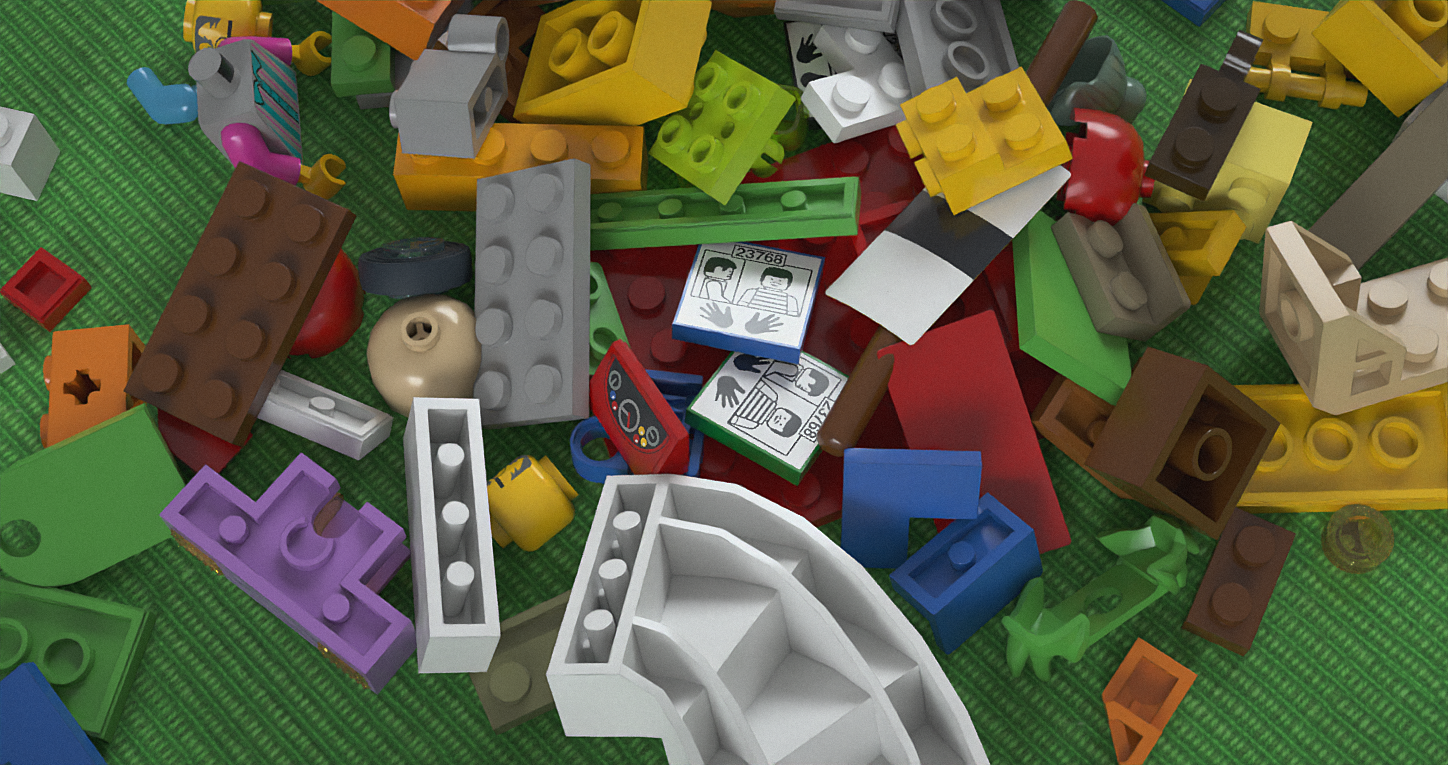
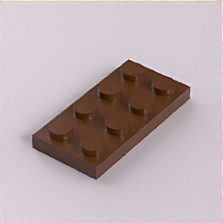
M239 161L124 392L231 444L243 447L357 216L347 208Z

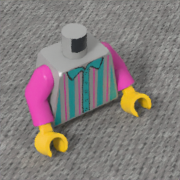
M316 31L298 45H291L288 38L230 37L221 41L215 49L209 47L197 51L192 56L188 65L189 75L197 84L198 121L202 132L234 168L241 161L295 186L297 182L303 183L306 191L326 200L332 198L346 185L345 181L336 179L346 168V164L336 155L325 154L312 167L303 165L296 72L290 65L291 62L294 63L298 70L308 76H315L331 65V57L322 56L318 50L324 49L332 42L330 34L324 31Z

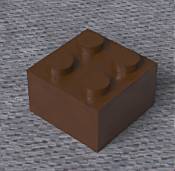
M1147 347L1084 465L1154 513L1173 517L1179 525L1218 540L1281 423L1208 365Z

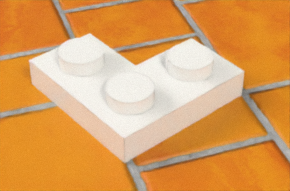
M822 25L813 43L837 74L809 82L800 99L832 142L838 143L905 120L906 118L900 104L913 97L904 61L882 33L873 30Z

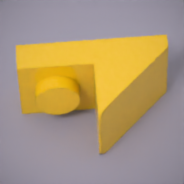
M1234 210L1149 213L1191 305H1196L1212 276H1220L1247 226Z

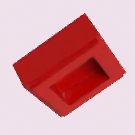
M40 247L0 289V294L14 307L48 332H51L92 287L83 276Z

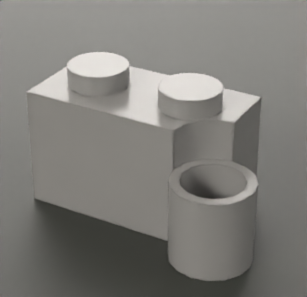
M455 14L450 21L448 29V50L424 49L418 60L412 62L408 76L400 89L393 92L389 105L390 122L393 128H398L402 153L475 159L489 133L490 127L494 124L508 97L505 62L509 50V28L506 18Z

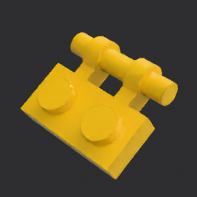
M1257 1L1252 2L1247 14L1246 32L1264 39L1253 64L1266 66V69L1251 67L1244 82L1260 88V92L1264 93V99L1283 102L1286 96L1318 101V107L1338 110L1341 104L1363 107L1368 95V88L1364 84L1346 81V78H1357L1311 34L1329 12ZM1291 70L1320 74V76L1291 73Z

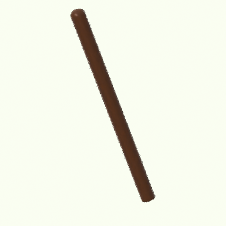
M1071 0L1064 5L1026 71L1028 78L1047 109L1098 20L1095 10L1082 1ZM880 324L817 431L816 438L818 444L825 452L833 456L844 457V449L855 448L888 390L887 385L894 367V355L889 353L878 359L877 352L882 348L903 340Z

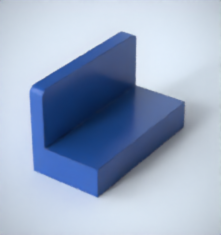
M987 492L979 499L977 519H955L893 571L889 577L893 589L930 622L937 646L948 655L1017 597L1027 581L1040 577L1043 568L1034 529Z

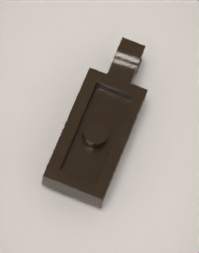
M1239 29L1219 71L1200 64L1148 163L1145 176L1205 202L1261 90L1244 81L1264 39Z

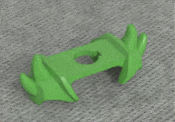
M1160 513L1154 514L1141 526L1101 531L1095 538L1119 556L1116 565L1052 609L1044 608L1043 579L1035 577L1027 581L1019 594L1020 598L1010 616H1004L1001 620L1007 631L1005 650L1011 676L1019 678L1027 662L1031 671L1042 682H1047L1051 679V660L1054 656L1059 655L1072 663L1080 661L1086 648L1170 591L1175 595L1180 590L1179 587H1185L1187 583V552L1195 555L1200 551L1195 537L1187 529L1179 526L1173 517ZM1108 594L1122 597L1121 603L1115 609L1107 613L1092 614L1086 617V610L1093 600Z

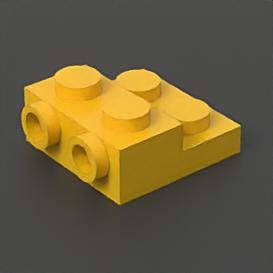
M1022 66L1002 76L993 78L986 84L968 93L965 92L958 77H955L938 86L931 87L920 95L900 104L906 119L895 125L911 159L923 154L924 158L914 162L930 197L941 192L943 193L953 215L1073 159L1067 141Z

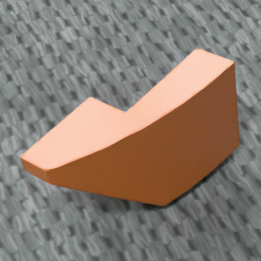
M1139 637L1101 694L1118 765L1143 764L1163 733L1162 730L1198 676Z

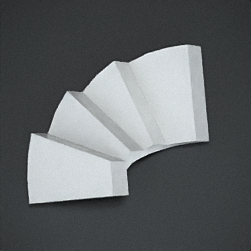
M676 474L606 477L546 673L566 736L662 738L669 765H990L967 709L923 637L864 567L804 517L733 483Z

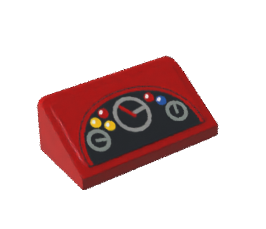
M622 339L613 342L589 382V407L634 475H682L688 472V466H690L689 433L626 341L623 342Z

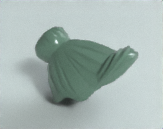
M1108 35L1096 36L1086 40L1050 103L1048 111L1056 125L1060 126L1080 125L1081 122H1074L1069 119L1073 108L1100 110L1115 114L1132 124L1144 108L1147 92L1137 79L1126 76L1124 59L1115 41Z

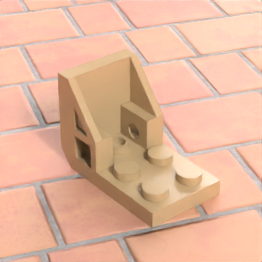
M1288 221L1266 228L1259 314L1312 406L1328 413L1339 415L1448 382V257L1361 283L1362 277L1347 254L1293 221Z

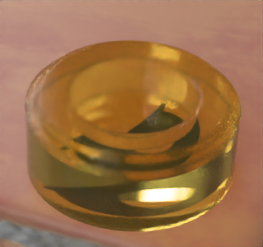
M1352 504L1337 510L1326 522L1321 533V545L1324 554L1334 566L1348 573L1364 574L1375 570L1391 554L1394 546V533L1389 521L1378 510L1362 504Z

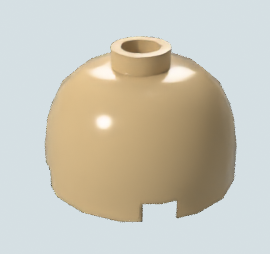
M427 293L403 298L383 312L370 332L366 355L372 382L393 411L408 418L413 397L473 399V385L481 364V343L478 341L475 333V313L466 303L449 295Z

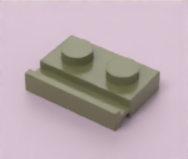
M572 589L500 622L501 637L487 672H468L496 735L556 708L546 673Z

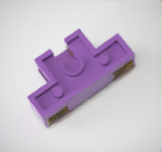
M300 453L256 502L205 464L159 514L171 530V535H173L175 541L179 543V546H184L186 551H190L192 556H196L198 561H203L205 566L211 568V571L226 577L319 649L324 658H328L330 663H334L337 668H341L344 673L349 674L350 679L354 678L357 684H362L363 689H370L378 695L417 648L416 630L412 621L378 596L411 557L410 549L402 544L406 539L404 529L368 502L359 511L344 500V495L338 493L341 487L337 479L303 453Z

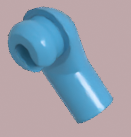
M148 67L139 68L128 76L127 86L149 116L157 123L165 125L194 121L198 117L197 85L191 87L188 84L164 86L152 69Z

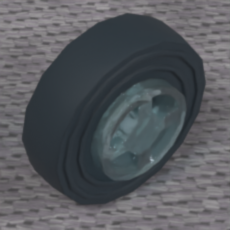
M414 237L390 241L383 244L380 248L363 253L359 257L358 270L362 289L367 293L403 299L421 294H443L448 292L449 289L466 284L472 278L473 265L470 248L463 243L445 241L438 237Z

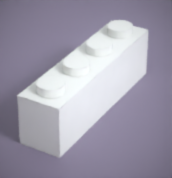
M413 397L403 444L418 673L487 672L501 634L479 399Z

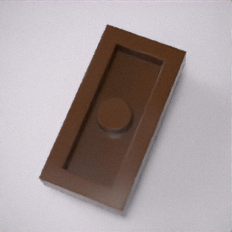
M1235 507L1223 532L1216 541L1180 628L1244 657L1251 648L1296 533Z

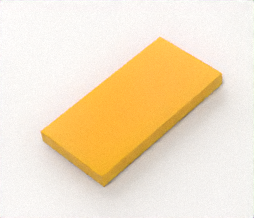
M1448 382L1339 415L1313 407L1300 384L1233 385L1281 423L1236 505L1237 508L1250 514L1448 509Z

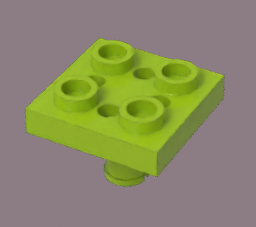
M715 50L708 62L695 74L694 91L687 108L674 112L663 123L657 140L648 154L723 205H726L749 169L760 178L769 177L777 171L775 167L763 160L761 155L763 153L767 154L778 163H782L784 148L777 141L770 139V137L796 98L774 82Z

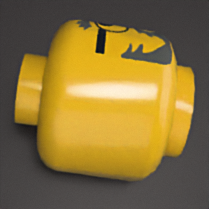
M187 0L183 22V37L185 42H192L195 53L203 48L211 47L215 49L221 41L230 37H272L273 13L262 12L261 0Z
M521 455L487 482L491 536L502 548H505L514 541L525 551H535L571 523L575 517V508L571 501L578 494L546 455L539 461L530 455Z

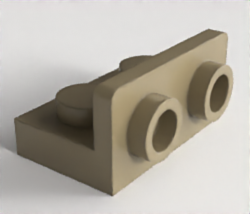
M1133 203L1125 217L1113 226L1103 220L1092 222L1084 216L1070 212L1051 226L1055 239L1097 332L1146 342L1190 308L1191 302L1145 206Z

